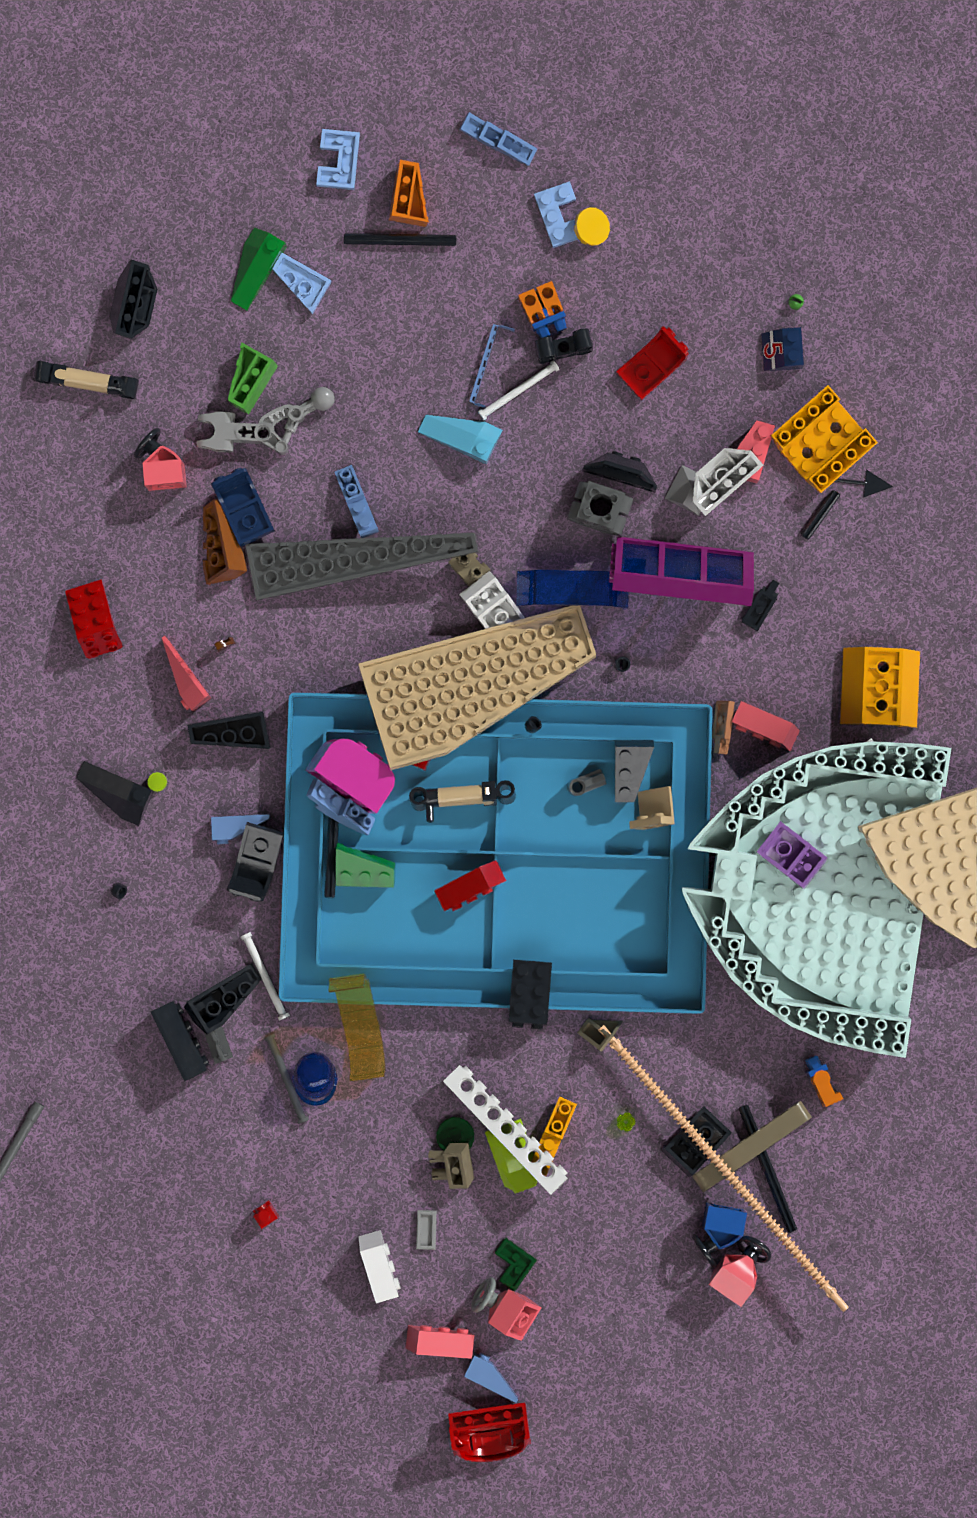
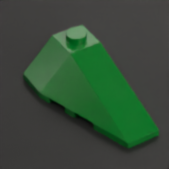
M254 227L244 243L231 298L232 303L248 311L273 271L279 256L286 250L287 246L284 241L269 232Z

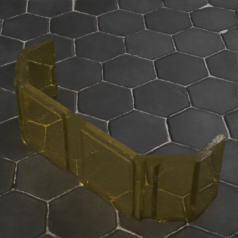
M365 974L329 978V993H336L348 1044L350 1081L385 1077L386 1071L381 1030L369 979L366 978Z

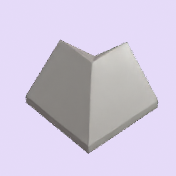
M682 465L665 499L699 516L701 510L693 502L695 474L697 472Z

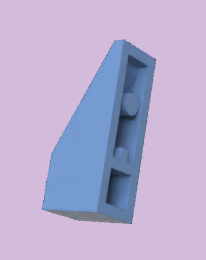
M270 815L211 817L212 840L217 841V844H229L228 840H234L243 835L247 822L260 825L268 821Z
M481 1352L479 1355L474 1353L464 1373V1377L517 1403L518 1396L495 1365L489 1361L490 1357Z

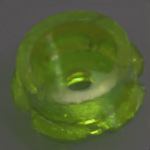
M628 1112L620 1114L617 1117V1127L625 1132L631 1131L632 1127L635 1126V1118Z

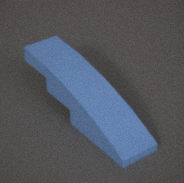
M470 112L467 113L459 128L460 131L527 166L530 165L537 151V148L509 131H503Z

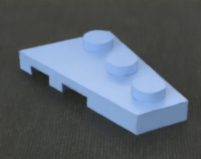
M281 253L273 267V271L313 314L332 281L284 253Z

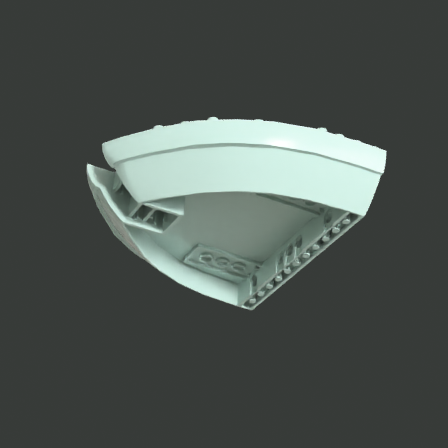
M872 741L831 746L796 757L762 774L729 801L690 843L688 847L690 850L716 853L711 889L682 888L685 900L703 936L730 978L757 1004L791 1027L830 1043L906 1058L911 1018L908 1015L923 913L885 877L875 859V854L871 847H868L866 838L859 831L858 826L940 800L942 786L946 787L951 748L924 744ZM780 821L828 858L805 889L801 888L757 853L758 849Z

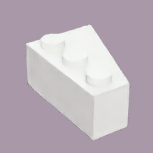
M381 1230L358 1236L360 1253L376 1303L398 1297V1289H401L398 1277L394 1278L393 1272H395L393 1261H389V1247L387 1243H384Z

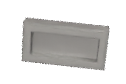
M417 1210L416 1249L436 1250L437 1210Z

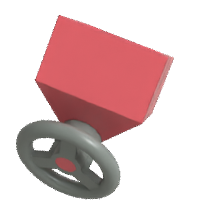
M492 1277L485 1279L473 1296L471 1302L472 1311L477 1313L488 1306L490 1308L488 1323L504 1335L522 1341L542 1307L526 1296L509 1289L497 1294L494 1292L496 1287L495 1279Z

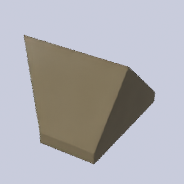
M588 1018L577 1033L602 1052L623 1021L591 1020ZM604 1025L611 1032V1034H609L604 1029H598H600Z

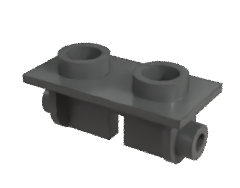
M222 1026L208 1035L204 1033L215 1064L233 1058Z

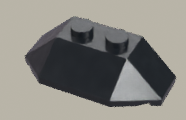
M131 259L119 276L109 315L114 334L132 339L149 327L158 290L149 265Z
M612 451V453L607 452L583 466L582 472L656 493L657 485L645 463H642L639 458L622 457V453Z

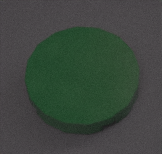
M451 1117L440 1124L436 1139L442 1151H445L450 1143H468L470 1149L474 1143L475 1133L467 1120L461 1117Z

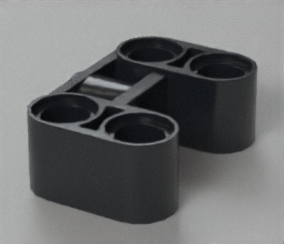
M588 328L576 330L572 332V336L552 340V337L535 340V349L539 364H544L553 360L591 353L593 351L590 331ZM561 344H566L569 350L561 352L558 347Z

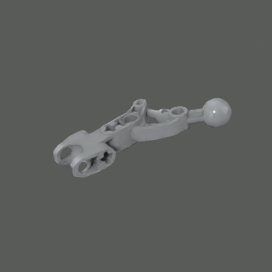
M327 387L316 388L312 392L309 401L300 406L287 404L278 407L262 416L258 424L235 423V413L230 412L198 415L199 422L213 425L215 432L210 439L197 441V447L215 452L231 453L233 452L234 443L263 444L280 455H285L289 450L287 444L292 433L296 432L299 423L303 422L307 414L316 409L319 411L330 409L334 404L335 396ZM288 418L284 427L286 431L281 439L275 433L274 426L281 420ZM244 429H246L248 433H254L255 438L252 434H246L245 437H243L240 433H243ZM267 430L269 432L268 436L263 439L260 438V431Z

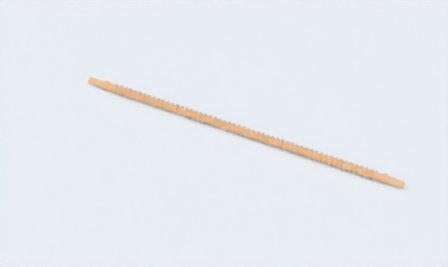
M604 1025L600 1029H598H604L609 1034H611V1032ZM613 1036L609 1043L611 1044L610 1047L618 1052L617 1056H621V1060L626 1061L625 1065L628 1064L629 1069H633L632 1073H636L637 1078L640 1077V1082H644L643 1086H647V1090L652 1091L651 1095L654 1094V1098L659 1099L658 1103H662V1107H666V1112H670L669 1116H673V1120L678 1121L677 1125L680 1124L681 1129H685L684 1133H688V1137H692V1142L695 1141V1145L700 1147L699 1150L704 1151L703 1155L706 1154L707 1159H711L710 1163H714L715 1168L718 1167V1172L721 1171L722 1176H726L725 1180L730 1181L729 1185L732 1184L734 1186L733 1189H737V1193L741 1194L740 1197L745 1198L744 1202H748V1206H752L751 1210L756 1211L755 1215H759V1219L764 1220L763 1224L766 1223L767 1228H771L770 1232L775 1233L774 1237L778 1236V1241H782V1245L786 1246L785 1249L790 1250L789 1254H793V1258H797V1263L800 1262V1266L805 1267L804 1271H808V1276L811 1275L812 1280H816V1285H820L819 1288L824 1290L826 1296L831 1298L842 1312L849 1308L848 1305L836 1293L837 1290L828 1284L829 1280H825V1276H821V1271L818 1272V1268L813 1267L814 1263L809 1262L810 1258L807 1259L806 1254H802L803 1250H799V1246L794 1245L795 1241H791V1237H787L788 1233L783 1232L784 1228H780V1224L775 1223L776 1219L773 1220L772 1215H768L769 1211H765L764 1206L761 1207V1202L758 1203L757 1198L753 1197L754 1194L749 1193L750 1189H746V1185H742V1180L739 1181V1177L734 1176L735 1172H731V1168L727 1167V1163H723L724 1159H720V1155H716V1150L713 1151L712 1146H708L709 1142L704 1141L705 1137L702 1138L701 1133H697L698 1129H694V1125L689 1124L690 1120L687 1121L686 1116H682L683 1112H679L678 1107L675 1108V1103L672 1104L671 1099L667 1098L668 1095L663 1094L664 1090L661 1091L660 1086H656L657 1082H653L652 1077L649 1078V1073L646 1074L645 1069L641 1068L642 1065L637 1064L638 1060L635 1061L634 1056H630L631 1052H627V1048L622 1046L621 1041Z

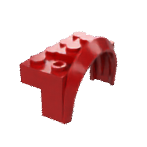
M525 1402L448 1414L453 1454L463 1460L471 1462L503 1460L521 1453L531 1444ZM505 1428V1429H501V1430H497V1431L483 1432V1433H475V1432H478V1431H485V1430H491V1429ZM510 1430L512 1431L513 1444L511 1442ZM470 1436L472 1438L473 1450H471L470 1446Z

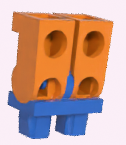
M552 281L536 287V292L534 289L518 295V300L524 309L533 332H536L539 338L550 336L547 327L554 324L557 333L567 329L566 315Z
M818 1056L806 1059L805 1062L809 1070L805 1072L807 1077H811L812 1085L822 1106L827 1107L843 1100L841 1093L838 1091L834 1092L830 1084L831 1078L829 1073L826 1072L828 1070L827 1065L821 1064Z

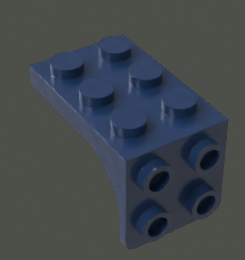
M237 468L227 476H219L214 479V482L211 483L212 488L218 497L240 547L275 532L246 468Z

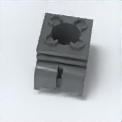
M579 481L573 499L580 502L572 501L567 520L609 535L621 537L627 521L622 516L628 517L633 499L626 496L624 492L591 481L588 483ZM596 500H604L610 505L611 511L606 516H597L592 513L590 505Z

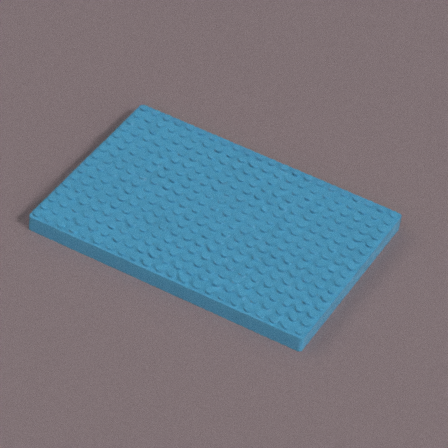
M291 693L289 695L279 998L281 1001L510 1008L514 959L552 963L549 1009L695 1014L704 1012L707 941L691 913L682 888L708 889L709 852L690 850L688 847L710 822L712 707L710 705L531 699L449 754L431 759L426 771L412 765L392 770L395 777L394 787L378 813L370 814L375 818L369 835H364L339 823L338 843L352 849L361 850L363 853L395 862L394 888L336 886L335 897L325 898L328 816L314 807L316 803L306 796L313 779L317 778L305 771L319 748L325 742L334 739H350L356 743L359 741L368 747L366 750L371 754L375 752L383 758L382 761L388 765L367 695ZM531 716L537 717L542 724L541 729L533 734L525 729V723ZM615 740H654V749L638 792L670 786L674 825L646 830L630 829L629 821L637 820L636 817L640 816L638 794L635 802H615ZM601 769L606 785L580 796L569 794L567 784L570 780ZM495 781L496 786L501 781H510L513 783L516 792V799L508 805L500 803L497 799V806L475 804L434 807V822L432 823L426 821V809L423 811L415 810L409 799V793L415 787L430 789L482 785V782ZM574 782L572 785V790L575 793L581 790V785L578 782ZM504 790L501 794L508 795L511 791ZM418 796L415 801L421 802L424 797ZM497 860L506 879L505 882L493 887V892L483 896L482 893L477 895L478 899L469 904L466 901L461 903L463 907L453 912L451 909L443 910L434 890L480 866Z

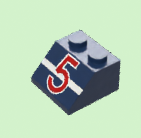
M801 327L782 328L761 333L764 371L803 368Z

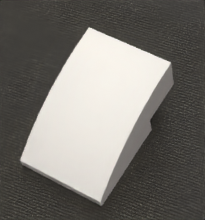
M490 571L459 594L484 629L525 618Z

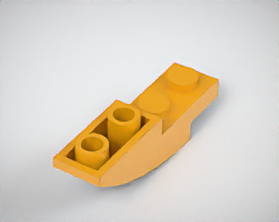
M559 1096L539 1141L541 1145L538 1148L543 1153L547 1150L553 1158L555 1157L577 1106L576 1103ZM535 1152L531 1162L533 1163L539 1160L537 1152ZM550 1166L542 1168L543 1176H547Z

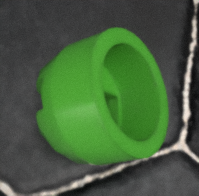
M793 294L788 301L789 307L793 310H799L804 304L803 297L799 294ZM792 298L801 301V304L793 301Z

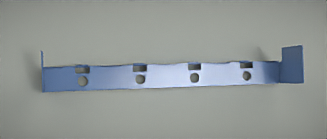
M493 324L470 397V402L474 403V405L486 408L485 405L475 403L472 399L474 396L476 400L480 384L477 385L479 379L482 381V371H485L486 365L483 367L484 360L488 361L489 356L487 357L488 353L490 355L491 349H488L490 342L493 345V336L496 335L498 327L515 332L513 328Z

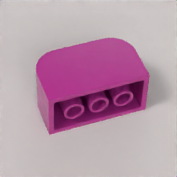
M334 739L325 742L319 748L305 771L344 798L351 799L369 814H377L394 787L395 777L393 771H390L389 766L382 761L383 758L375 752L371 754L366 750L368 747L359 741L356 743L350 739Z

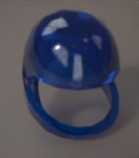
M312 1051L301 1056L295 1064L292 1079L300 1099L313 1106L327 1103L334 1095L338 1082L335 1066L329 1057L323 1053ZM330 1092V1094L325 1099L320 1101H312L307 1099H318L324 1097L326 1094Z

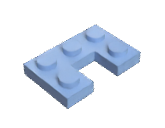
M322 129L320 149L339 151L337 168L318 166L317 187L355 190L360 132Z
M570 181L535 193L534 197L552 247L555 248L578 240L574 232L575 219L565 223L559 206L576 201Z

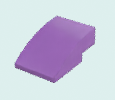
M781 821L757 851L759 855L803 889L808 886L828 860L824 854Z

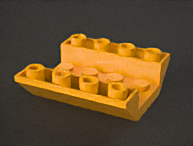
M829 385L822 389L771 435L781 454L801 477L819 493L828 488L878 443L866 428L862 429L839 403L840 398ZM834 422L840 426L838 433H833L830 429L831 424ZM804 448L811 449L812 455L810 458L803 457L802 450Z
M882 647L843 648L840 724L892 725L917 728L920 651ZM880 662L887 663V672H880L878 670ZM879 700H883L887 704L884 711H880L876 707V703Z

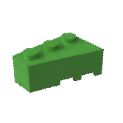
M241 342L239 359H237L236 372L232 380L228 401L234 407L249 415L278 365L271 358Z

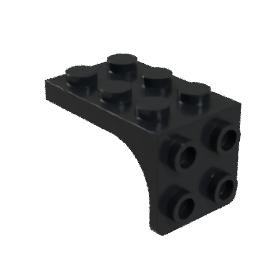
M249 822L246 823L236 865L227 886L228 892L234 896L247 897L255 902L264 901L271 886L284 835L283 832Z
M513 959L508 1023H512V1027L523 1028L524 1025H531V1029L542 1030L543 1026H547L552 971L551 962Z

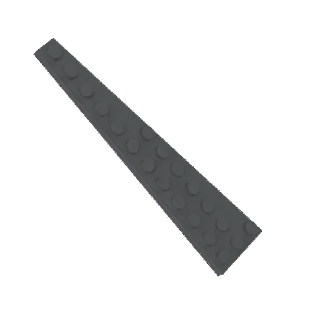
M475 533L246 544L255 597L258 601L479 552Z

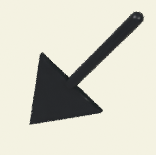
M867 469L865 481L846 479L834 481L865 485L864 497L893 487Z

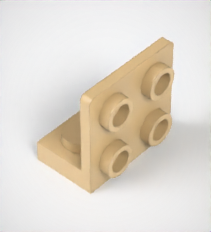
M670 786L638 792L640 816L636 817L637 820L629 821L630 829L646 830L675 824Z

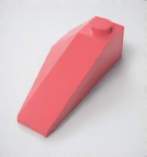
M163 636L162 641L179 694L183 699L180 702L186 710L191 709L194 712L212 698L168 638Z

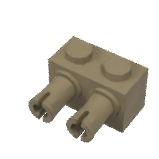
M476 553L455 557L448 562L451 568L468 586H471L488 571H491L484 562L480 564L476 559L478 557Z
M450 1143L445 1151H429L428 1158H432L429 1159L430 1163L445 1162V1168L432 1169V1179L434 1181L448 1180L449 1189H461L470 1186L474 1179L468 1143Z

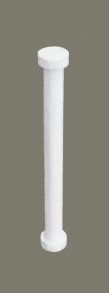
M554 360L551 361L549 366L485 409H480L478 411L479 415L483 420H486L488 415L553 371L557 372L560 370Z
M249 932L240 938L244 940L279 1014L278 1019L280 1021L290 1015L286 1013L251 939L252 934Z

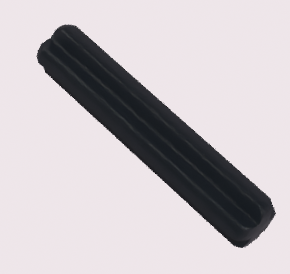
M832 490L802 531L801 536L804 539L809 540L840 497L838 492Z

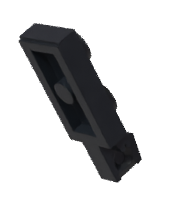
M772 580L768 588L763 586L741 623L758 632L777 600L778 594L775 592L779 585L777 581Z

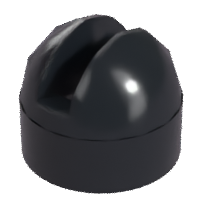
M626 657L617 658L614 662V668L618 672L627 671L630 668L629 659ZM620 660H622V670L619 669Z
M531 716L525 723L526 731L532 734L539 731L542 727L541 721L534 716Z
M119 882L112 885L113 888L110 889L111 894L117 899H122L127 893V886Z

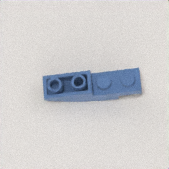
M350 465L335 471L334 473L360 537L365 538L379 532L353 466Z
M313 779L306 796L316 803L314 807L344 826L364 835H369L375 818L351 799L342 798L319 779Z

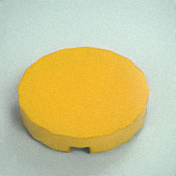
M589 207L580 211L575 217L574 232L583 244L596 246L608 238L610 223L603 211Z

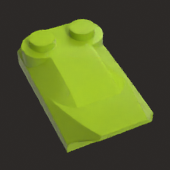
M521 1118L514 1121L516 1125L519 1122L523 1125ZM509 1123L504 1124L501 1128L502 1133H511L512 1125ZM490 1130L485 1131L504 1187L509 1188L516 1194L537 1186V1180ZM522 1137L515 1140L517 1148H523L526 1144V1140ZM533 1152L528 1155L530 1162L534 1156Z

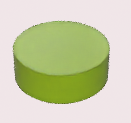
M152 773L148 778V786L153 791H163L167 786V778L162 773Z

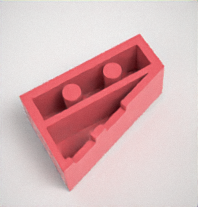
M757 420L737 449L752 451L764 465L775 426ZM763 466L746 481L757 484Z
M742 701L732 720L736 730L743 733L748 731L753 734V737L761 741L765 739L770 742L769 744L777 748L782 747L788 751H791L800 732L793 723Z
M408 1325L405 1348L417 1355L472 1359L474 1335L465 1328H457V1331H454L448 1327L432 1328L427 1325Z

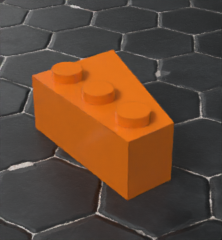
M405 160L398 162L389 214L390 221L426 227L429 223L419 163Z

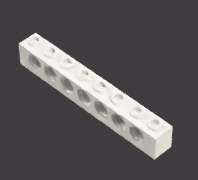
M459 1065L443 1082L552 1195L568 1179L565 1176L567 1171L561 1165L555 1166L552 1162L554 1158L547 1150L543 1153L538 1148L541 1144L533 1136L529 1138L525 1134L527 1129L520 1122L516 1125L512 1120L514 1116L507 1108L502 1110L498 1106L500 1101L493 1094L489 1096L485 1092L487 1087L480 1080L476 1082L471 1077L473 1073L467 1066L462 1068ZM465 1081L472 1083V1088L468 1092L463 1091L461 1088L462 1083ZM478 1095L485 1097V1103L482 1106L475 1104V1098ZM492 1109H496L499 1112V1116L495 1120H491L488 1117V1113ZM505 1123L512 1125V1131L509 1134L502 1133L501 1128ZM519 1137L526 1140L523 1148L515 1146V1140ZM533 1151L539 1154V1160L534 1163L528 1159V1155ZM544 1166L552 1167L553 1173L551 1176L545 1177L542 1175V1168Z

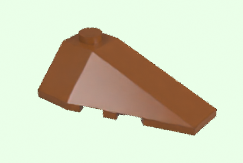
M214 499L203 507V530L207 532L206 542L203 543V549H207V560H203V570L207 585L236 579L247 572L241 547L218 500Z

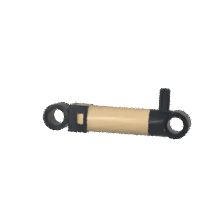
M44 361L36 362L33 381L96 391L127 399H136L139 380L132 377H119L69 368L67 365L52 364Z
M495 781L482 782V785L430 789L415 787L410 791L409 799L415 810L423 811L426 809V821L432 823L434 822V807L475 804L497 806V799L500 803L508 805L516 799V792L513 783L510 781H501L497 786ZM504 790L511 791L508 795L501 794ZM418 796L424 797L421 802L415 801Z

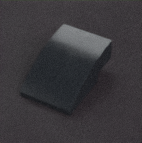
M705 1106L690 1119L689 1124H693V1128L698 1129L697 1133H701L702 1138L705 1137L704 1141L709 1142L708 1146H712L713 1151L717 1150L732 1133ZM683 1128L661 1151L688 1177H691L708 1159L706 1154L703 1155L704 1151L699 1150L700 1147L695 1145L696 1142H692V1137H688L689 1134L684 1133L685 1129Z

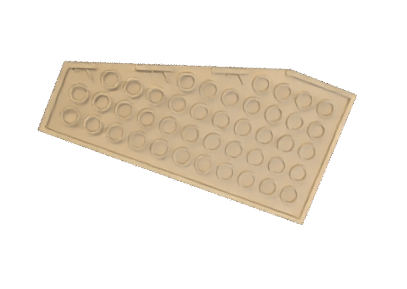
M575 604L366 661L358 665L391 771L449 754L596 658V652L580 604Z

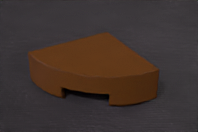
M229 637L224 641L216 642L214 645L217 651L220 652L236 643L233 637Z

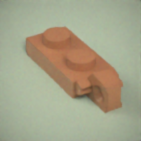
M716 701L712 738L715 743L714 753H728L735 704L733 701Z

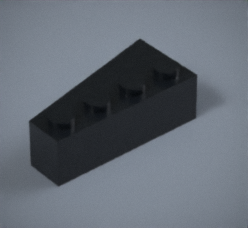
M264 710L187 725L191 744L271 749Z

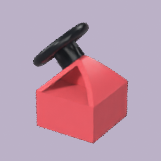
M154 428L144 437L134 452L136 459L143 457L146 453L150 455L143 462L145 487L148 491L186 488L184 463L174 451L156 442L161 434L160 428Z
M743 1236L736 1242L742 1255H724L713 1270L709 1283L711 1287L740 1307H742L755 1289L757 1280L755 1262L767 1263L772 1257L769 1248L760 1240L751 1236ZM742 1242H745V1244L747 1245L746 1249L743 1246Z

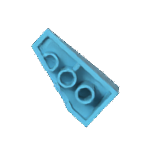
M426 415L418 433L487 464L503 430L487 422Z

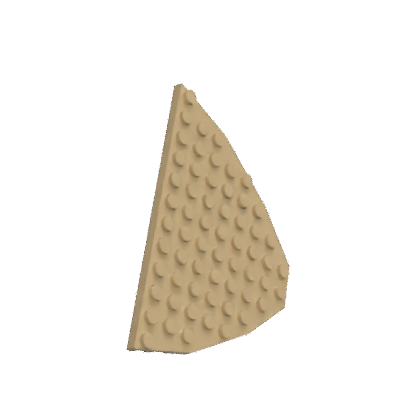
M977 788L858 826L859 831L866 838L868 847H871L875 854V859L885 877L931 923L941 927L969 947L976 948Z

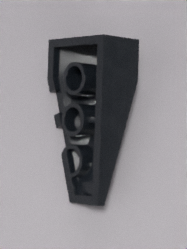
M86 761L83 762L76 778L121 819L137 826L140 825L154 793L151 789Z
M251 963L187 1001L184 1008L194 1024L208 1035L226 1023L262 978Z

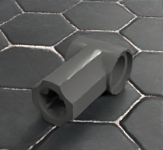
M601 769L572 779L567 784V791L573 796H580L606 785L604 774ZM574 782H578L581 785V790L578 793L572 790Z

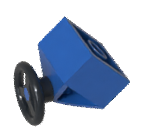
M706 1203L702 1226L710 1237L701 1242L699 1237L693 1234L692 1239L712 1267H716V1262L710 1254L734 1244L743 1237L747 1217L745 1210Z

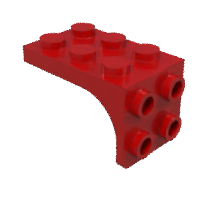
M662 326L647 345L616 371V374L641 401L687 361L689 355L687 352L689 350L682 341L679 343L674 338L676 335L669 327L666 329Z
M102 579L65 591L77 640L86 658H96L99 655L121 649L123 645L111 615Z

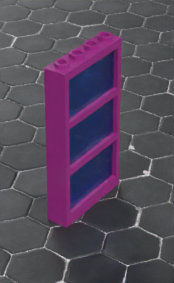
M617 537L616 544L612 543L609 582L613 583L612 590L746 606L752 605L754 593V552Z

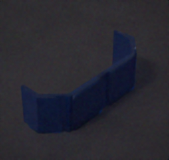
M541 569L517 571L516 606L518 608L528 605L611 606L626 610L628 609L629 592L612 590L613 583L609 582L610 571Z

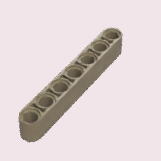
M799 1101L726 1151L719 1158L724 1159L723 1163H727V1167L731 1168L730 1171L734 1172L808 1121L812 1116L803 1103ZM709 1163L692 1176L702 1192H705L726 1177L722 1176L721 1171L718 1172V1167L715 1168L714 1163Z

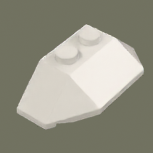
M724 448L695 474L694 504L706 516L764 465L750 450Z

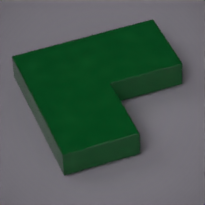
M505 1237L495 1251V1254L510 1265L499 1281L515 1292L537 1259Z

